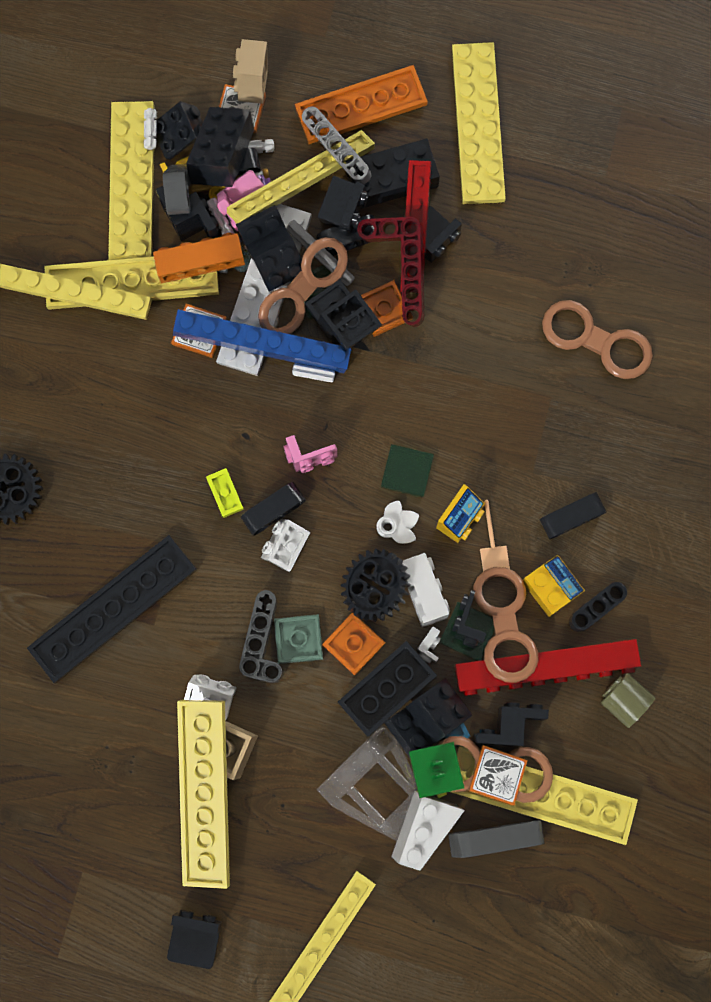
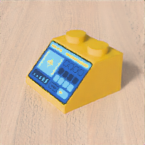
M464 484L438 520L436 529L459 543L461 538L466 540L473 530L470 528V525L474 520L478 523L485 513L482 510L485 503Z
M558 555L523 579L524 585L548 617L585 591Z

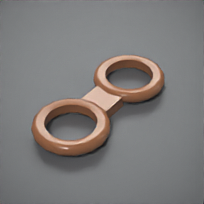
M324 237L316 240L307 248L302 258V271L299 272L287 288L272 291L262 302L258 314L261 328L286 334H292L299 328L304 320L306 311L305 301L317 287L325 288L330 286L344 274L348 263V255L342 242L335 238ZM323 248H335L338 253V263L335 270L329 276L316 278L311 271L313 257ZM282 298L293 299L296 305V312L292 321L281 328L271 326L268 319L271 306Z
M572 300L559 301L551 305L544 314L542 321L543 333L550 343L565 350L577 349L583 346L601 355L602 363L606 370L615 377L622 379L636 378L644 374L651 364L653 357L652 348L646 337L630 329L617 330L610 334L594 326L593 317L589 310L579 302ZM561 310L575 311L584 320V332L575 340L561 339L555 335L552 329V318ZM620 339H631L640 345L643 351V359L638 367L625 370L613 363L610 357V349L613 343Z
M493 567L482 572L473 585V590L476 591L474 595L475 603L483 613L492 616L495 635L488 641L484 649V661L487 669L495 678L504 682L517 683L527 679L534 673L538 665L539 652L528 635L518 631L515 615L526 599V587L522 578L515 571L506 567ZM493 577L507 578L515 585L517 597L509 606L503 608L491 606L484 600L482 595L484 583ZM506 640H515L522 643L529 653L527 666L515 673L501 670L493 658V652L497 645Z
M450 736L438 743V745L454 742V746H462L468 749L474 757L476 767L481 750L472 740L462 736ZM518 747L508 752L507 754L516 757L527 756L535 759L543 770V780L540 787L532 793L518 791L516 800L528 803L543 798L550 790L553 781L552 766L548 758L539 750L531 747ZM473 774L468 780L463 782L464 789L455 790L453 792H462L468 790L472 781Z

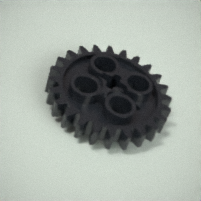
M4 453L2 460L0 458V498L3 499V503L0 506V523L3 519L5 525H9L10 519L15 524H18V517L26 520L25 513L33 514L31 507H39L35 499H42V496L37 494V491L43 490L42 486L37 485L42 481L40 477H35L39 473L38 470L32 469V463L26 464V459L23 457L18 461V456L15 454L12 455L11 459L6 453ZM18 471L17 479L11 481L10 475ZM8 485L10 488L7 489V493H4L3 491L6 490L5 486ZM19 492H24V498L16 501V495Z
M376 548L374 553L366 550V557L359 554L358 562L352 560L354 566L353 568L346 567L350 573L349 575L342 576L347 581L341 584V587L346 589L341 595L347 598L343 603L349 606L348 611L354 613V616L373 622H376L377 618L385 621V614L393 617V609L400 611L398 604H405L406 602L402 597L409 595L405 588L411 586L410 583L405 581L410 575L405 572L408 567L402 564L403 560L392 552H388L385 549L381 552ZM364 575L390 591V594L387 595L362 580L361 576ZM392 577L391 582L387 584L389 578ZM380 597L379 602L376 604L377 598Z

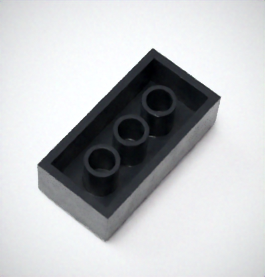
M209 108L186 162L191 184L233 186L254 132L250 109Z
M427 138L360 157L371 171L370 180L364 184L368 192L367 195H369L365 208L407 196L409 160L431 161L430 189L439 187L440 176ZM353 159L345 161L346 164L352 162ZM358 167L355 168L357 174L360 176L364 174ZM347 174L349 182L356 184Z
M406 641L338 701V704L363 733L369 737L437 675Z

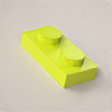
M226 468L206 476L223 518L244 510Z

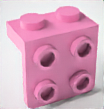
M249 170L235 180L232 187H226L217 194V208L225 216L228 206L265 185L254 171ZM227 214L231 219V225L238 232L236 222Z
M293 435L286 438L287 445L283 446L288 463L293 462L296 472H309L314 469L313 466L321 463L322 466L329 465L337 458V447L335 444L301 455Z

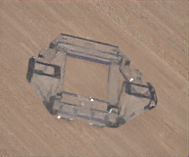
M382 725L317 791L332 807L397 841L414 791H417L414 774L398 741ZM389 750L392 752L408 781L384 756ZM376 763L409 795L386 819L354 788V785ZM347 793L368 816L341 798Z

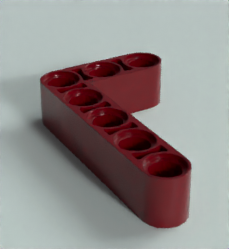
M414 217L362 220L357 230L358 234L365 241H401L402 317L408 325L412 327L420 326L424 321L422 225ZM391 224L395 225L394 233L387 235L385 233L386 227ZM410 224H417L416 232L412 234L407 233V227ZM367 226H373V233L369 236L364 235V229ZM412 245L417 246V253L409 256L407 249ZM412 267L418 268V274L413 278H409L407 275L408 270ZM411 289L418 290V296L414 300H409L408 293ZM411 311H418V319L410 322L408 319L409 313Z

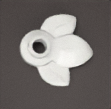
M400 501L392 502L387 505L384 516L377 522V531L382 537H392L397 543H411L416 540V537L410 529L417 523L419 514L412 511H402ZM385 524H390L392 526V529L390 531H386L383 528V526Z

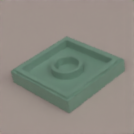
M319 614L274 619L278 664L323 660Z

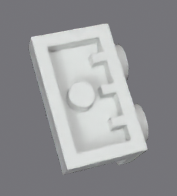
M281 519L274 525L270 541H267L263 546L261 558L290 572L310 532L290 520Z
M193 675L188 683L184 700L225 701L226 720L236 687L231 686L226 681L218 682L211 680L206 675Z

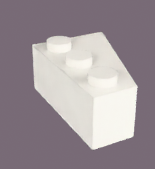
M423 553L403 560L402 564L408 567L405 572L410 575L405 581L411 584L407 588L421 627L447 619L450 608L447 600L443 599L441 594L443 589L439 578L435 579L433 574L435 567L431 557L427 558L426 554Z
M414 791L392 858L398 864L420 871L465 810L457 804L433 796L419 798L418 791Z

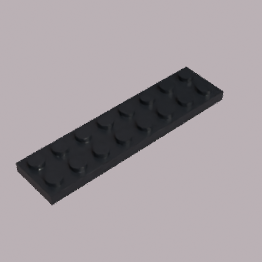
M168 535L28 646L27 649L52 682L56 684L196 572L197 569L171 536Z

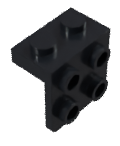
M180 101L156 120V139L166 159L171 160L189 145L195 143L203 124L200 118V111L196 106Z
M432 206L428 207L425 258L431 263L437 257L439 258L444 254L447 249L446 247L451 242L457 241L461 236L462 223L456 218L450 223Z
M471 590L469 595H464L459 610L463 611L462 615L457 616L452 631L456 632L454 638L462 640V644L470 648L480 647L486 636L485 632L465 626L476 592L474 590Z
M180 910L179 913L176 912L172 916L171 921L173 930L167 959L171 962L205 969L212 968L222 921L216 920L217 917L204 914L203 917L193 916L194 912Z

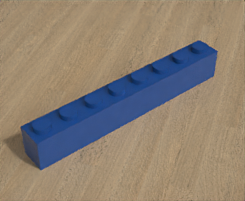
M179 309L177 310L173 329V336L330 369L343 374L347 370L351 348L345 351L340 345Z

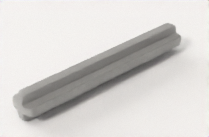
M292 220L287 225L288 232L306 249L316 241L295 220ZM325 248L319 250L314 256L331 273L335 270L338 261ZM347 269L340 278L345 286L350 285L355 279Z

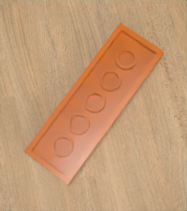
M414 65L296 103L295 109L308 144H312L319 140L302 120V113L308 107L319 109L333 127L342 134L426 106L428 101ZM310 116V119H312L316 125L318 123L317 119L313 116ZM322 128L319 135H326L329 132V128Z

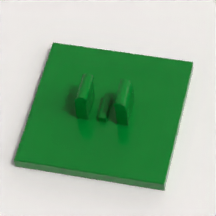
M454 742L409 751L419 798L464 789Z

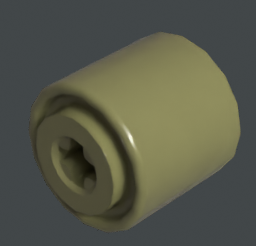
M626 673L623 676H619L602 695L603 699L600 704L627 728H630L647 711L656 697L629 673Z

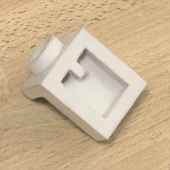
M435 627L431 628L417 649L420 652L419 656L429 664L431 661L436 663L439 659L428 651L429 648L434 650L441 639L438 637L440 631Z

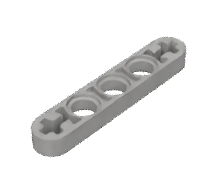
M316 107L306 108L302 113V120L307 128L355 183L357 181L366 184L371 178V171L367 164ZM310 116H313L317 119L318 123L316 125L313 122V120L310 119ZM322 128H329V132L326 135H319ZM334 142H341V146L338 149H331ZM353 155L352 162L348 164L343 163L346 156ZM356 167L364 173L362 176L357 174Z

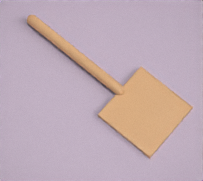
M485 500L491 548L480 549L483 572L493 567H506L510 569L507 546L495 547L489 501Z

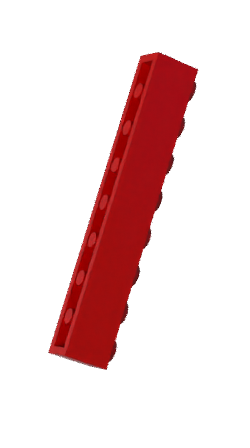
M637 639L539 652L538 665L534 673L527 679L517 683L504 682L495 678L487 669L484 660L455 664L458 693L464 692V696L478 694L477 690L486 689L487 693L500 691V687L509 686V690L523 688L522 684L531 683L532 687L545 685L546 680L554 679V684L568 682L567 677L576 676L577 680L590 679V674L599 673V677L612 676V671L621 670L622 674L634 673L635 668L641 667ZM529 654L496 658L494 661L501 670L515 673L527 666Z

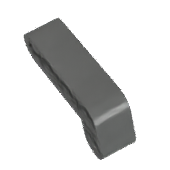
M186 164L170 165L163 172V187L168 215L190 213L189 189L193 184L190 182Z
M269 590L261 591L255 599L239 669L245 677L268 683H277L283 677L282 667L276 662L264 660L277 608V599ZM267 596H269V599L272 601V604L269 603L266 607L267 613H270V615H267L263 612H258V610L263 611L264 604L261 602V600H265ZM259 618L267 619V625L263 629H258L255 626L256 620ZM256 639L262 642L261 649L252 651L250 649L251 642ZM253 661L256 663V670L248 674L245 672V665ZM272 666L277 667L279 670L278 676L274 679L267 677V670Z
M541 820L448 833L451 857L454 858L473 857L545 844Z

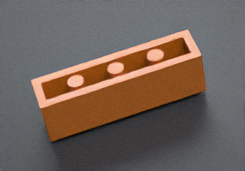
M226 233L214 239L210 237L203 238L200 242L196 243L185 242L173 248L162 247L158 251L153 252L161 284L245 265L238 233Z

